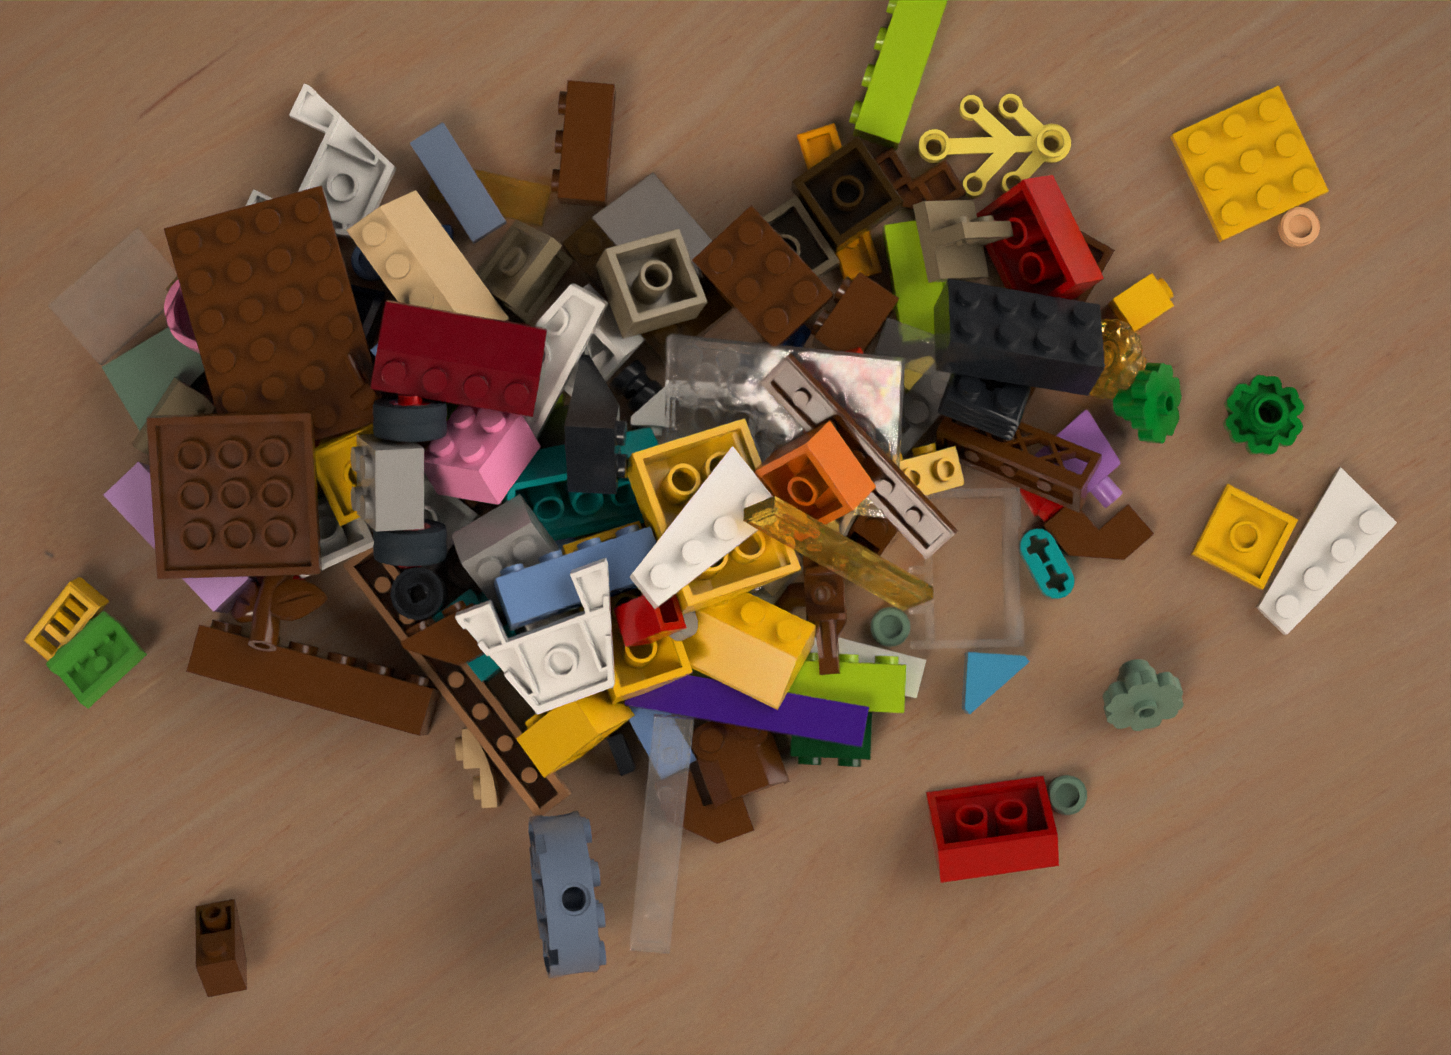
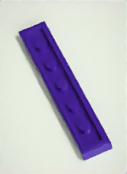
M691 675L682 677L648 693L627 699L624 703L625 706L859 748H862L869 711V707L792 693L786 694L779 709L776 710L717 680Z

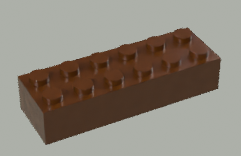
M212 620L211 626L199 625L186 672L418 736L428 735L440 691L436 687H432L433 682L428 677L406 673L404 679L393 676L395 668L367 662L366 668L355 665L357 660L355 657L337 652H328L327 657L317 655L319 647L297 641H290L288 647L279 645L281 637L278 638L275 651H261L248 644L250 636L241 634L242 626L220 620Z

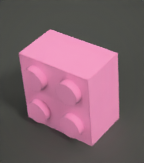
M460 404L447 421L446 436L432 440L425 450L424 473L438 495L499 505L541 446L523 415Z

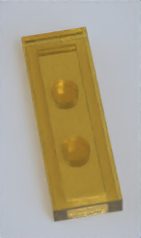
M473 169L504 218L543 227L551 193L550 186ZM432 179L427 196L428 200L448 205Z

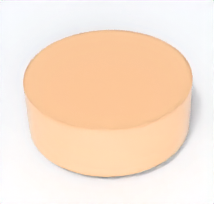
M1304 207L1290 209L1282 216L1278 225V232L1282 241L1294 248H1302L1312 243L1317 238L1320 230V223L1316 214Z

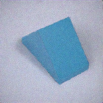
M965 652L962 709L964 712L971 714L1030 661L1021 655Z

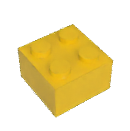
M607 690L541 714L536 713L524 723L528 729L516 739L545 778L583 757L635 716L629 706L624 705L625 701L612 704Z

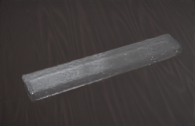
M664 714L653 715L629 945L631 951L670 953L694 718Z

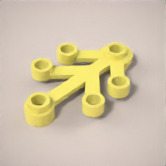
M1006 94L998 104L999 114L1008 120L1015 119L1031 135L1014 136L983 107V102L978 96L968 95L960 103V115L965 120H974L991 137L948 138L943 131L932 129L926 131L921 136L918 143V152L921 158L929 163L941 162L947 155L992 154L975 173L968 174L962 182L966 196L977 198L985 191L986 183L1015 153L1032 152L1016 172H1009L1003 177L1001 181L1003 193L1010 190L1006 186L1007 179L1016 178L1021 182L1023 179L1030 178L1044 162L1057 163L1063 160L1071 148L1069 133L1058 124L1043 125L1023 107L1020 97L1015 94ZM1008 100L1014 101L1017 105V111L1014 113L1006 112L1003 103ZM970 101L976 103L978 112L975 114L967 113L964 109V104ZM1046 138L1055 139L1058 143V148L1053 151L1047 150L1044 146V140ZM931 141L937 142L941 147V151L938 154H930L926 149V145ZM977 179L981 183V189L977 192L970 191L967 188V181Z

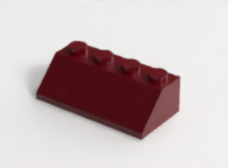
M386 300L370 389L533 417L547 328Z

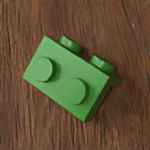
M103 611L97 617L88 621L84 629L70 642L61 646L46 663V666L63 680L80 704L89 709L147 654L121 622L106 611Z

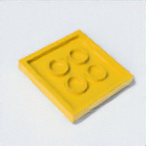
M1279 85L1170 136L1219 242L1329 192Z

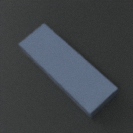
M443 122L410 142V145L473 244L507 224Z

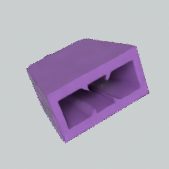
M1084 410L1056 436L1102 454L1101 463L1088 483L1087 493L1091 492L1102 506L1107 508L1123 494L1108 477L1121 463L1091 414ZM1044 446L1034 456L1042 457L1051 453L1049 448ZM1076 458L1062 461L1065 469L1080 475L1088 464Z

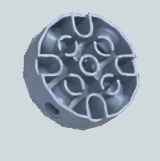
M578 811L557 816H531L528 820V833L531 847H529L530 866L539 937L542 939L543 959L548 978H558L584 972H597L599 966L606 965L604 941H600L598 935V928H604L606 923L603 903L595 900L594 887L601 886L598 862L590 859L587 843H592L589 818L581 817Z

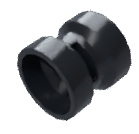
M638 359L626 367L609 384L616 394L623 395L628 400L627 406L633 413L637 412L663 389L657 380H652L647 376L646 367Z

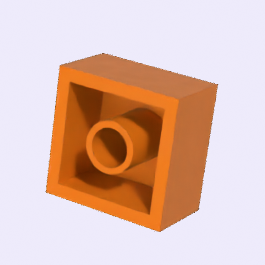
M830 420L776 449L753 471L782 507L781 515L797 538L853 511L876 488Z

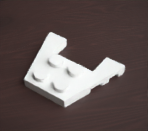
M304 83L289 116L325 133V136L298 192L322 185L336 235L338 237L352 238L347 229L379 207L396 171V167L357 132L331 105L320 97L312 87ZM253 189L246 206L273 198Z
M606 558L578 567L570 572L584 608L582 612L507 638L492 600L461 610L455 615L459 625L469 631L478 642L479 648L486 656H490L504 672L506 679L537 714L613 688L615 685L609 570Z

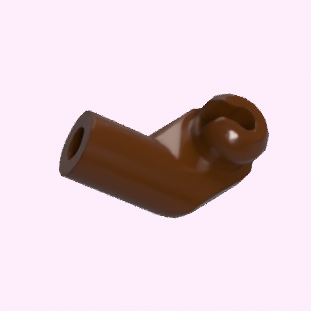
M804 582L789 584L775 603V606L791 614L796 608L806 607ZM820 587L817 591V598L821 602H825L828 596L827 590L824 587Z

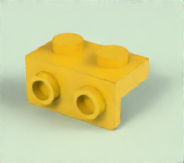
M935 443L912 448L913 456L903 459L901 452L888 455L925 496L964 485L956 446L937 450Z

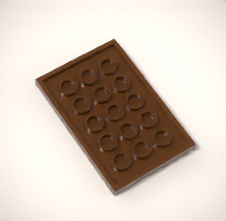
M322 185L164 228L217 414L313 411L315 441L359 429L373 423V407L367 412H363L350 398V395L359 387L354 382L343 357L353 354L363 377H365L370 386L374 365ZM375 390L378 399L383 398L381 391Z

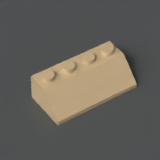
M416 190L378 207L347 229L349 235L398 302L502 321L510 320Z

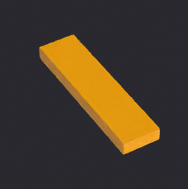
M834 123L797 135L807 171L842 147ZM869 231L835 254L840 261L838 267L843 281L847 276L854 280L859 271L867 277L882 273Z

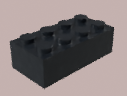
M948 278L934 306L936 371L1089 396L1105 368L1099 304Z

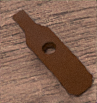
M834 520L801 537L806 621L816 625L815 637L817 640L820 675L840 674L838 639L847 622L840 522ZM823 586L828 587L830 590V598L825 602H821L817 598V591Z

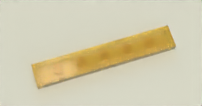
M776 496L744 508L743 521L903 611L933 599L934 587Z

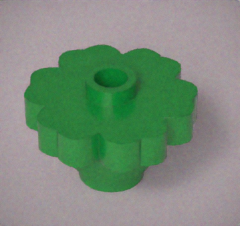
M1149 362L1146 364L1145 370H1138L1133 382H1128L1124 386H1118L1114 392L1113 409L1118 417H1123L1125 421H1131L1132 428L1138 430L1140 441L1163 444L1166 436L1174 434L1176 425L1179 422V410L1177 407L1181 402L1182 395L1179 378L1173 377L1172 366L1164 363Z
M1256 375L1250 380L1249 385L1238 384L1235 386L1231 395L1224 402V406L1230 415L1224 419L1223 426L1229 432V438L1233 443L1241 444L1245 442V447L1249 454L1272 455L1279 446L1288 447L1292 445L1297 435L1303 430V423L1297 416L1303 412L1304 404L1295 388H1282V382L1277 376ZM1259 409H1263L1268 413L1269 418L1267 422L1260 418Z

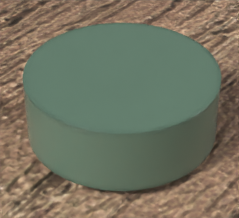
M886 607L879 610L873 616L870 623V631L876 642L886 647L900 645L907 639L910 633V621L902 610L895 607Z
M1058 776L1047 787L1051 808L1059 814L1073 815L1079 812L1086 804V787L1081 780L1074 776Z

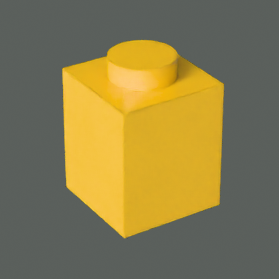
M1153 273L1113 298L1108 305L1127 334L1131 336L1169 311L1174 306L1170 300L1174 295L1164 279H1156Z

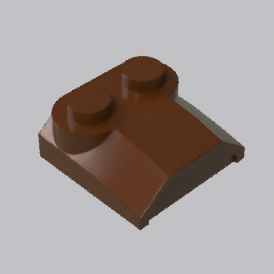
M710 721L687 733L715 809L777 784L790 782L772 732Z

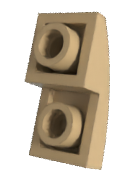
M464 728L462 729V737L455 738L456 760L463 761L464 769L480 768V776H473V793L475 800H481V808L499 807V788L491 759L469 729Z

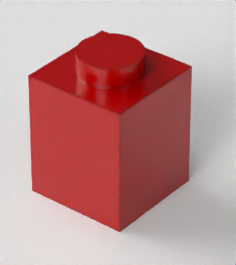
M676 594L656 609L653 608L644 595L613 608L625 647L651 644L687 628Z

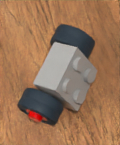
M403 394L377 399L373 404L374 434L357 435V447L351 448L352 470L357 471V486L351 489L352 509L357 511V514L373 529V555L376 561L408 569L442 562L447 555L446 525L439 521L424 519V448L417 442L436 440L446 436L447 404L444 401Z

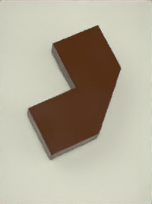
M893 147L874 157L879 167L904 201L901 208L914 211V204L923 201L958 200L967 193L947 160L912 179Z
M1129 504L1099 529L1082 510L1077 512L1067 507H1063L1042 526L1045 531L1053 536L1061 550L1071 557L1125 560L1154 535L1152 530Z
M690 769L653 782L665 818L673 824L716 844L754 831L743 797L726 803L718 809H715L713 803L703 806Z

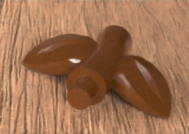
M294 575L264 576L262 584L250 582L234 603L231 615L237 622H252L248 642L251 647L271 652L277 648L281 620L294 621L312 613L327 601L328 597L326 594L308 581L293 579Z

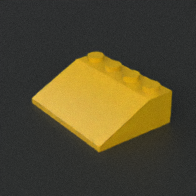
M745 418L631 454L628 459L627 476L646 527H651L656 543L732 446L752 471L762 463ZM781 513L676 593L682 615L715 605L801 570Z

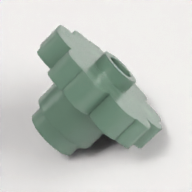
M1130 660L1119 668L1117 682L1110 684L1108 690L1102 696L1107 722L1113 724L1117 729L1131 726L1134 731L1158 727L1162 719L1174 718L1178 711L1183 708V690L1180 680L1174 677L1171 672L1156 674L1155 669L1146 660Z

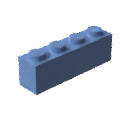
M638 524L631 525L615 532L617 538L601 542L600 537L592 538L578 544V551L563 555L562 551L558 550L539 557V564L524 568L523 563H519L502 569L500 571L501 577L495 578L494 588L509 631L582 607L583 605L570 572L573 569L606 558L608 562L610 597L638 588L630 576L656 544L651 527L639 529Z

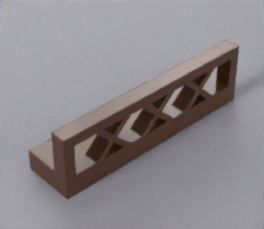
M945 416L937 429V450L956 446L961 464L1074 511H1081L1086 502L1088 483L1101 463L1102 454L1023 422H1020L1015 432L1014 440L999 442L992 438L991 433L973 426L965 428L955 424V419ZM1039 443L1047 446L1051 454L1036 457L1029 454L1026 447ZM1076 458L1088 464L1080 475L1065 469L1062 461Z

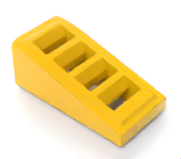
M78 577L66 585L24 641L49 661L61 646L70 642L84 629L88 621L97 617L109 601L83 578ZM65 606L80 618L78 622L63 610ZM56 619L70 631L69 634L64 633L52 621ZM44 630L61 643L58 648L41 635Z

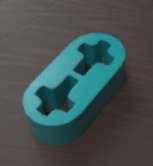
M1033 529L1026 532L1019 541L1018 550L1038 589L1044 596L1050 599L1066 597L1074 587L1075 578L1055 539L1044 529ZM1031 536H1034L1037 540L1044 539L1047 542V546L1043 548V553L1048 560L1047 562L1042 563L1037 553L1030 555L1027 552L1026 548L1031 545L1029 539ZM1050 565L1056 575L1062 573L1065 575L1066 580L1062 583L1064 590L1058 592L1056 588H1047L1046 582L1050 580V575L1045 568L1046 566Z

